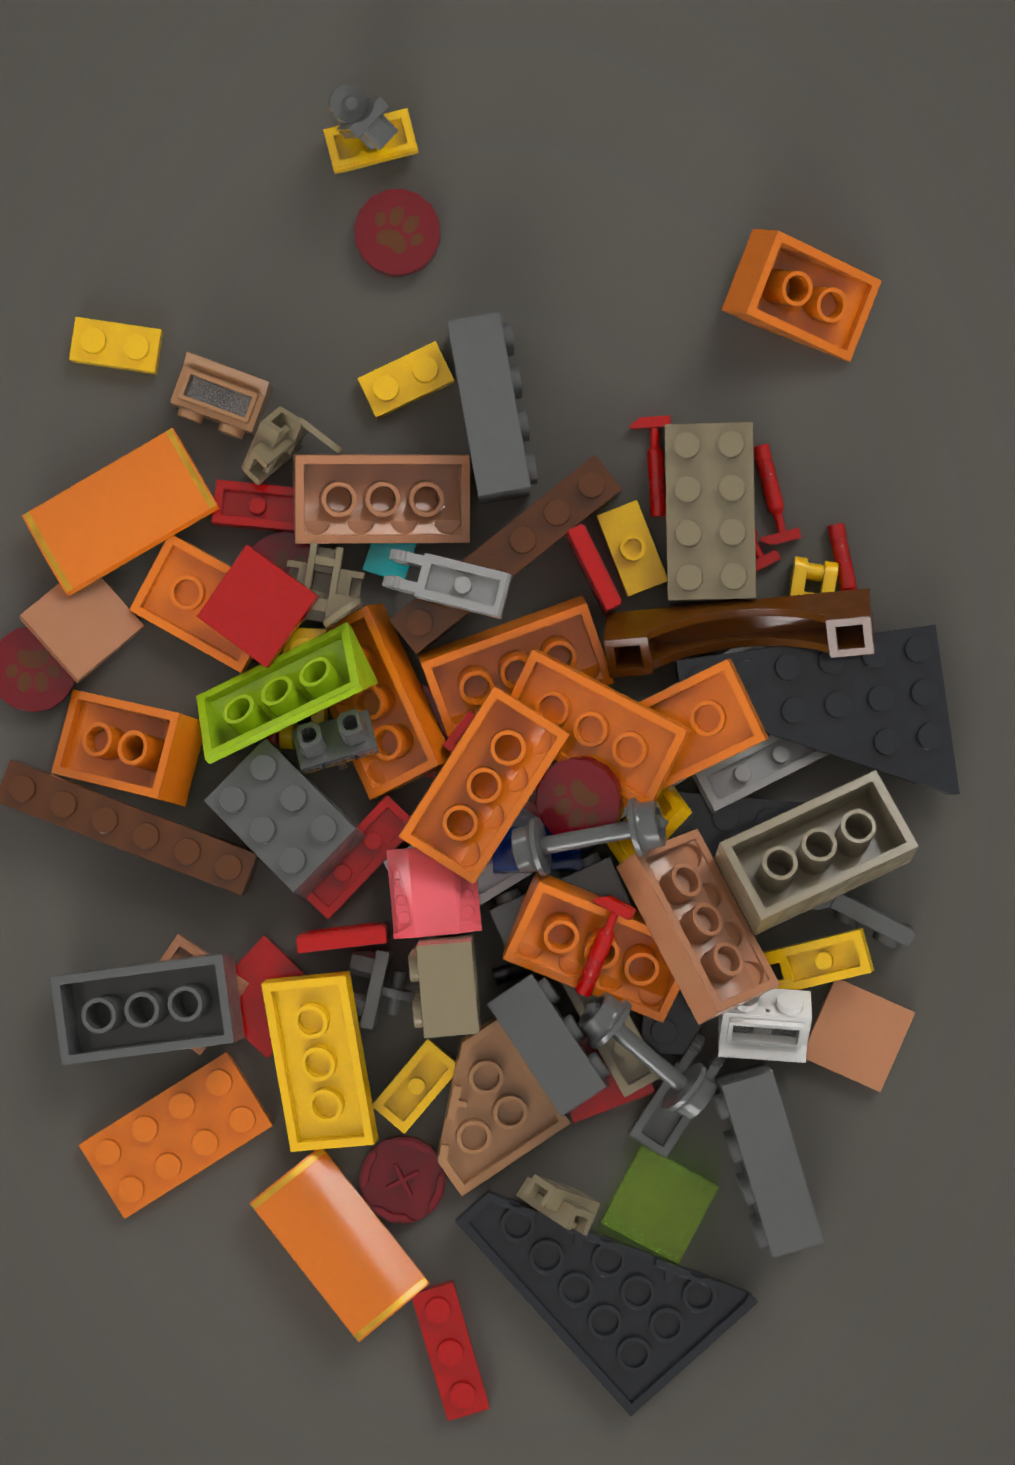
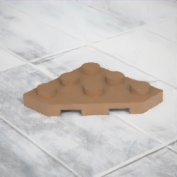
M495 1016L480 1025L479 1034H468L460 1039L436 1156L439 1165L461 1196H464L571 1124L567 1115L561 1117Z

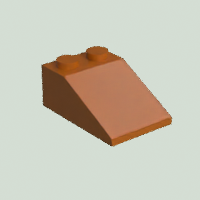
M752 229L721 310L756 327L851 362L882 280L779 230Z
M73 689L51 773L185 807L202 745L200 721L181 713Z

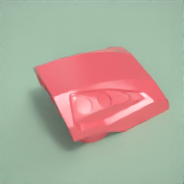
M417 848L386 850L394 939L482 931L478 880H476L475 884L470 883Z

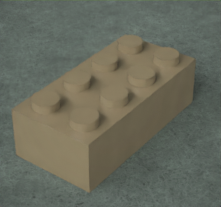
M753 422L665 424L667 582L669 603H713L757 599Z
M875 770L720 842L714 860L752 931L757 935L910 863L919 845Z
M467 932L421 937L417 945L411 949L410 955H408L410 981H419L420 990H417L414 1000H412L414 1027H423L424 1038L479 1034L481 1012L474 933Z

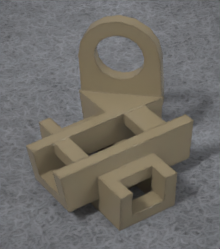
M279 406L261 421L241 469L257 485H260L288 461L293 454H296L303 448L304 443L301 441L308 432L312 433L339 455L344 449L302 417L299 418Z
M311 542L308 563L294 560L287 561V567H290L289 574L310 590L312 587V591L320 596L303 621L308 619L323 622L324 626L329 629L363 605L359 596L365 573L342 569L344 548L337 547L336 549L319 547L318 543Z
M534 1174L533 1178L527 1177L516 1194L517 1197L565 1229L571 1231L572 1228L586 1236L600 1206L598 1201L581 1190Z

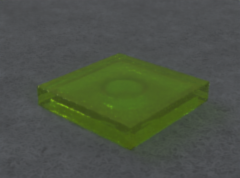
M641 1144L605 1211L601 1224L679 1264L719 1186L667 1157L665 1159Z

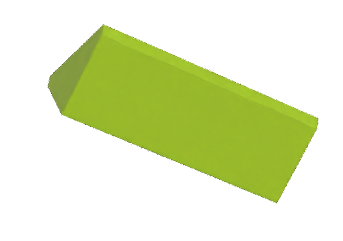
M346 622L279 655L270 668L260 664L197 695L205 760L209 764L216 762L378 684L349 623Z

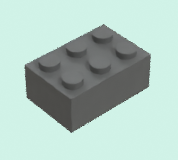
M266 738L204 800L293 893L304 898L366 837L306 774L303 775L301 769L277 745Z
M531 974L487 1003V1005L562 1117L607 1088L609 1084L605 1077L611 1073L597 1052L594 1051L589 1055L580 1043L581 1040L586 1038V1035L578 1027V1023L572 1015L569 1014L564 1018L557 1008L556 1004L562 1001L549 979L544 977L539 981L537 976Z

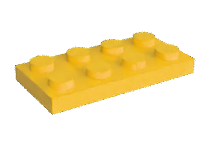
M350 971L266 979L261 986L290 1151L374 1145L378 1140V1133Z

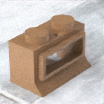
M187 351L170 403L179 409L177 416L200 425L203 418L220 424L218 427L219 432L242 440L244 433L255 437L273 387L269 381Z

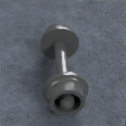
M630 798L627 801L628 821L547 836L541 819L534 817L530 819L528 825L512 830V850L510 853L514 856L516 865L521 873L539 872L543 877L549 876L551 873L552 853L629 838L632 840L637 855L643 858L647 857L649 850L666 845L665 828L669 821L663 817L657 801L639 802L636 798Z
M605 992L592 1003L586 1004V1010L578 1022V1027L589 1037L588 1044L590 1047L597 1049L604 1045L611 1037L671 1087L663 1101V1108L667 1112L676 1111L686 1119H692L704 1108L708 1107V1103L712 1099L717 1086L706 1075L707 1068L700 1062L689 1067L684 1073L679 1072L623 1023L627 1019L632 1004L627 999L619 1001L608 992Z

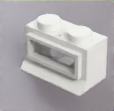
M774 988L719 1015L718 1057L806 1063L807 1043L812 1022L811 991Z

